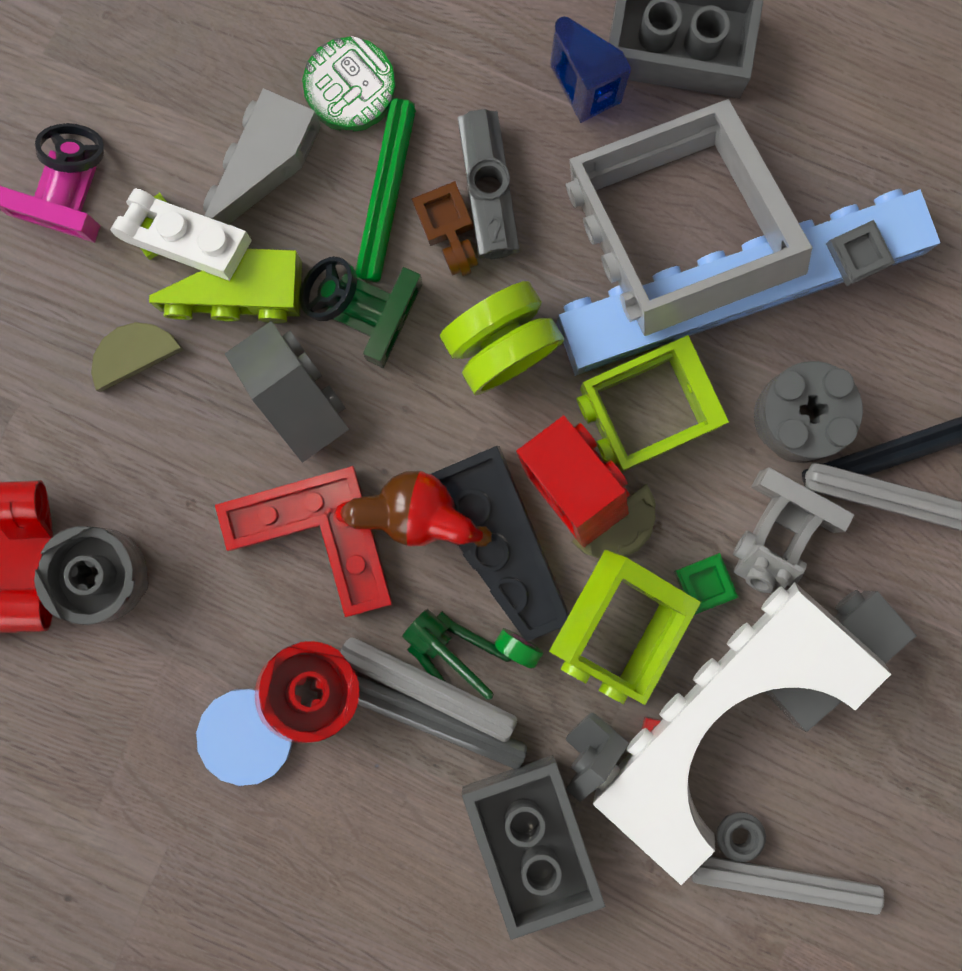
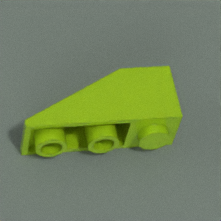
M247 249L230 281L205 271H200L149 295V303L160 312H164L163 316L165 318L175 320H190L193 318V313H211V319L217 321H239L241 314L258 315V320L262 322L285 323L287 322V316L300 317L302 260L296 250Z

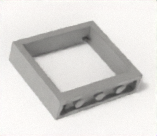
M729 99L569 159L571 182L565 185L570 201L574 208L582 207L586 215L583 218V223L587 236L592 245L599 243L604 252L601 260L606 276L611 283L618 281L623 291L620 294V301L629 322L637 320L644 336L806 275L808 272L812 246ZM715 145L774 253L649 300L596 190Z

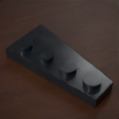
M494 446L431 473L430 475L435 476L446 487L453 498L456 511L471 519L476 527L486 526L491 531L492 541L485 547H477L474 542L458 546L471 567L478 572L489 587L490 593L525 641H530L562 628L569 616V612L500 446Z

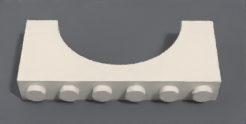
M795 582L787 591L783 587H779L769 596L761 607L765 614L753 626L745 623L731 636L727 642L731 649L718 662L711 658L700 668L693 678V681L697 684L685 697L680 693L676 694L661 710L659 715L663 720L651 732L644 728L632 739L626 748L630 754L618 766L615 765L606 781L596 789L593 805L680 885L715 852L714 833L704 823L694 806L688 784V775L694 753L701 739L723 713L748 697L780 688H806L824 692L838 698L856 710L891 675L885 662Z

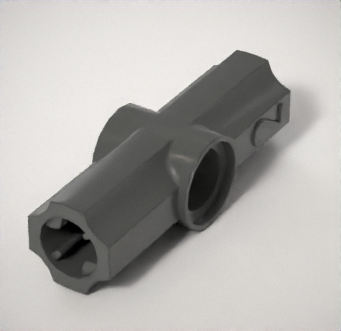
M487 109L469 111L467 114L459 116L457 120L479 259L487 258L491 260L505 258L519 253V243L509 186L510 174L506 167L498 111ZM493 177L500 182L501 187L496 192L484 193L476 187V183L481 178Z

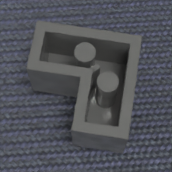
M270 321L225 353L253 402L302 463L349 430L339 415L341 411L346 409L330 385L321 390L315 381L322 377V375L291 331L282 336L273 322Z

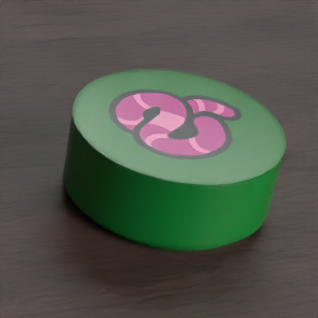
M506 628L501 630L494 642L495 647L501 653L530 669L537 666L544 654L535 644L530 641L526 642L522 636Z

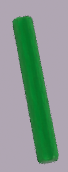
M393 99L388 112L355 270L357 278L369 282H379L382 276L416 113L415 104L409 100Z

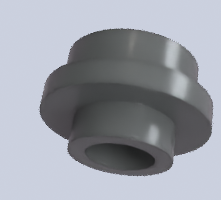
M731 813L720 822L717 829L716 837L719 848L728 858L734 861L747 862L753 860L764 849L766 843L765 829L762 823L749 813ZM738 828H746L748 831V838L742 844H736L732 840L733 832Z

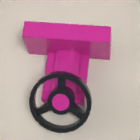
M63 123L47 127L37 135L35 140L37 158L45 165L35 195L30 196L0 186V210L8 216L95 243L101 225L90 215L81 211L96 167L104 156L103 140L97 132L79 124ZM60 134L81 135L89 138L96 145H83L75 139H64ZM51 138L55 145V151L50 150L49 155H46L41 147L47 139Z

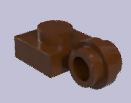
M451 182L412 198L413 205L430 246L448 240L450 246L442 249L452 276L461 273L462 276L471 274V268L478 266V261L469 239L460 242L457 236L474 228L456 182Z

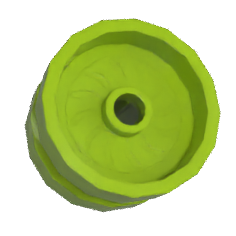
M529 281L513 284L489 296L457 317L439 335L452 359H466L474 356L465 365L462 376L475 396L488 392L528 370L555 351L564 342V337L552 318H538L530 321L538 313L542 301Z

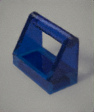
M563 16L557 19L555 22L550 65L580 123L622 103L631 67L623 52L569 17Z

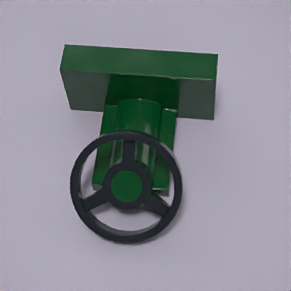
M328 257L313 266L306 275L300 290V304L303 311L317 321L334 320L369 336L370 339L363 355L366 361L384 368L423 285L421 274L403 267L390 294L357 279L354 267L343 258ZM335 265H343L347 270V274L344 273L341 280ZM326 270V278L318 287L317 297L309 303L310 291L315 280ZM328 307L326 312L314 313V311Z

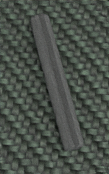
M357 676L359 681L358 705L511 768L518 769L522 766L527 754L525 743L510 738L507 742H502L408 695L364 677Z

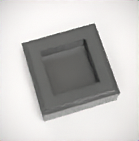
M874 220L841 234L826 243L847 287L895 264Z

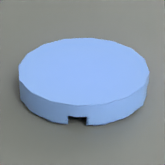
M251 688L235 689L213 700L202 714L196 731L198 753L206 769L221 781L237 786L259 784L275 775L288 760L293 743L276 736L261 722L255 705V690Z

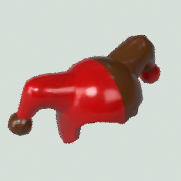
M405 471L392 477L383 486L380 495L353 498L348 503L344 502L337 505L335 511L338 521L348 524L354 529L383 530L394 541L409 547L426 546L437 540H444L457 545L474 542L477 547H485L492 541L491 531L486 526L476 527L471 519L456 511L453 498L446 487L435 476L423 471Z

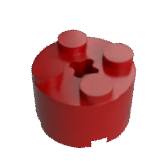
M315 641L293 644L278 652L265 664L255 686V705L261 722L276 736L294 743L319 742L335 735L352 719L359 701V681L349 662L336 648ZM307 680L311 682L310 690L317 692V699L308 701L306 706L301 704V697L295 695V688L304 685Z

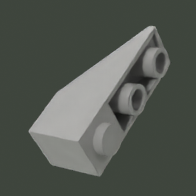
M263 88L257 102L252 100L246 108L242 121L243 133L238 143H232L223 160L225 172L219 185H213L205 197L203 210L206 213L204 216L229 225L300 170L321 127L315 110Z

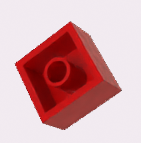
M563 415L516 450L528 479L579 544L585 548L629 514L627 497L630 494L625 488L628 485V481L611 460L606 464L602 463L595 450L598 445L589 431L581 423L573 427Z

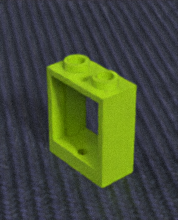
M689 335L584 381L580 387L582 396L576 398L587 424L595 422L602 439L596 441L603 461L606 464L611 460L621 472L729 423ZM666 362H670L698 424L627 456L599 393Z
M604 550L549 652L564 660L560 670L585 684L590 676L602 681L598 691L624 705L629 696L646 705L701 602L627 557ZM623 582L657 602L659 606L624 671L618 677L581 656L618 586Z

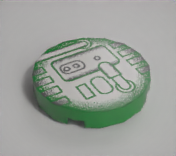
M353 36L335 38L318 47L307 61L302 78L304 97L310 109L315 110L318 120L329 128L339 131L341 129L353 130V132L363 131L379 123L389 111L390 103L395 97L396 86L393 66L384 51L368 40Z

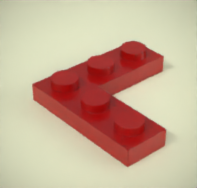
M354 466L215 505L227 551H234L320 526L345 617L393 604L372 529H354L352 526L338 521L335 515L337 505L344 502L348 503L353 498L363 497Z

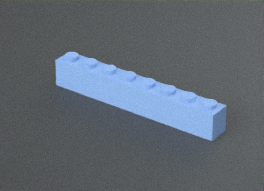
M902 189L887 192L874 199V206L859 210L857 204L841 208L830 214V221L816 226L813 220L800 222L799 224L812 246L806 275L647 336L643 335L637 320L629 322L620 301V294L623 293L620 285L608 291L610 296L608 298L592 303L590 297H585L566 304L563 307L565 312L559 314L556 324L564 337L563 344L575 376L671 343L684 336H691L844 283L826 243L872 220L875 221L895 264L926 254L941 242L921 189L903 195ZM760 236L742 244L743 251L729 256H726L723 250L708 254L697 260V267L681 272L679 266L667 268L652 276L654 282L642 286L649 300H652L774 252L765 236Z

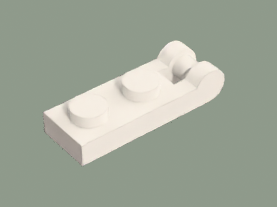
M137 188L133 189L126 201L129 208L125 215L118 216L110 229L116 237L129 244L229 281L252 241L245 230L158 200L151 194ZM146 217L154 219L149 229L141 227Z

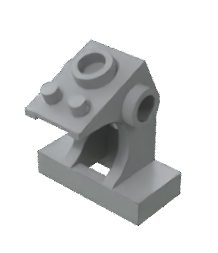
M768 467L759 471L751 488L771 498L753 533L748 530L745 531L737 543L733 555L739 558V561L733 573L744 578L746 583L753 589L772 594L779 587H791L794 582L798 584L807 567V563L800 560L801 554L818 526L832 533L846 532L855 515ZM774 522L795 533L783 557L764 546Z

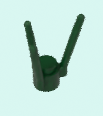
M428 608L424 610L402 635V638L410 644L407 651L420 662L428 674L445 681L428 657L429 655L434 659L439 655L486 700H491L494 696L493 692L446 647L452 639L446 631L452 632L505 662H510L512 659L501 653L492 642L454 622L443 611L436 617Z

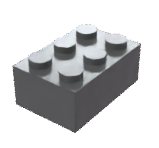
M615 0L603 76L740 99L751 79L763 0Z
M553 755L522 765L518 769H511L462 786V798L510 940L606 907Z

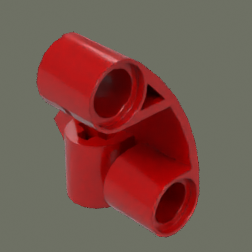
M41 480L0 482V633L48 631L52 623L53 615L40 601L34 583L35 570H38L42 556L41 552L46 543L53 538L46 486Z

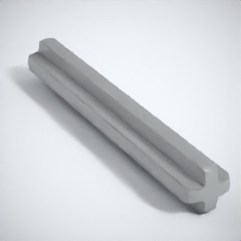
M818 462L812 463L805 474L806 488L813 492L962 531V501Z
M349 638L342 646L340 653L349 662L352 669L502 742H507L510 739L517 725V717L356 638Z
M712 856L692 874V881L696 884L874 915L880 914L885 901L884 890L879 885L747 862H737Z

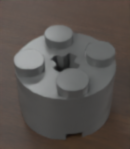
M819 361L798 363L777 375L764 387L756 400L754 408V423L759 438L779 457L796 463L816 461L844 449L856 438L863 416L861 395L851 374L845 369ZM807 404L808 409L814 411L815 418L810 420L809 416L801 415L800 407Z
M91 526L72 527L51 538L41 552L42 556L38 570H35L34 577L36 592L44 607L52 615L60 619L82 625L106 623L122 618L134 609L148 589L146 561L136 543L117 530ZM91 567H96L98 570V575L95 577L96 584H88L86 577L92 574Z

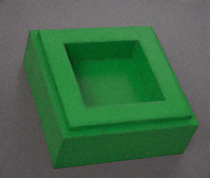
M720 553L674 571L681 590L701 602L694 615L738 598Z

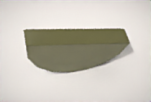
M134 322L117 327L102 339L93 354L91 375L95 389L98 392H102L178 354L184 349L170 333L154 324Z
M645 484L627 498L629 514L585 548L579 544L576 538L571 543L584 554L598 559L601 558L604 550L624 557L638 551L651 537L656 520V503L648 485Z

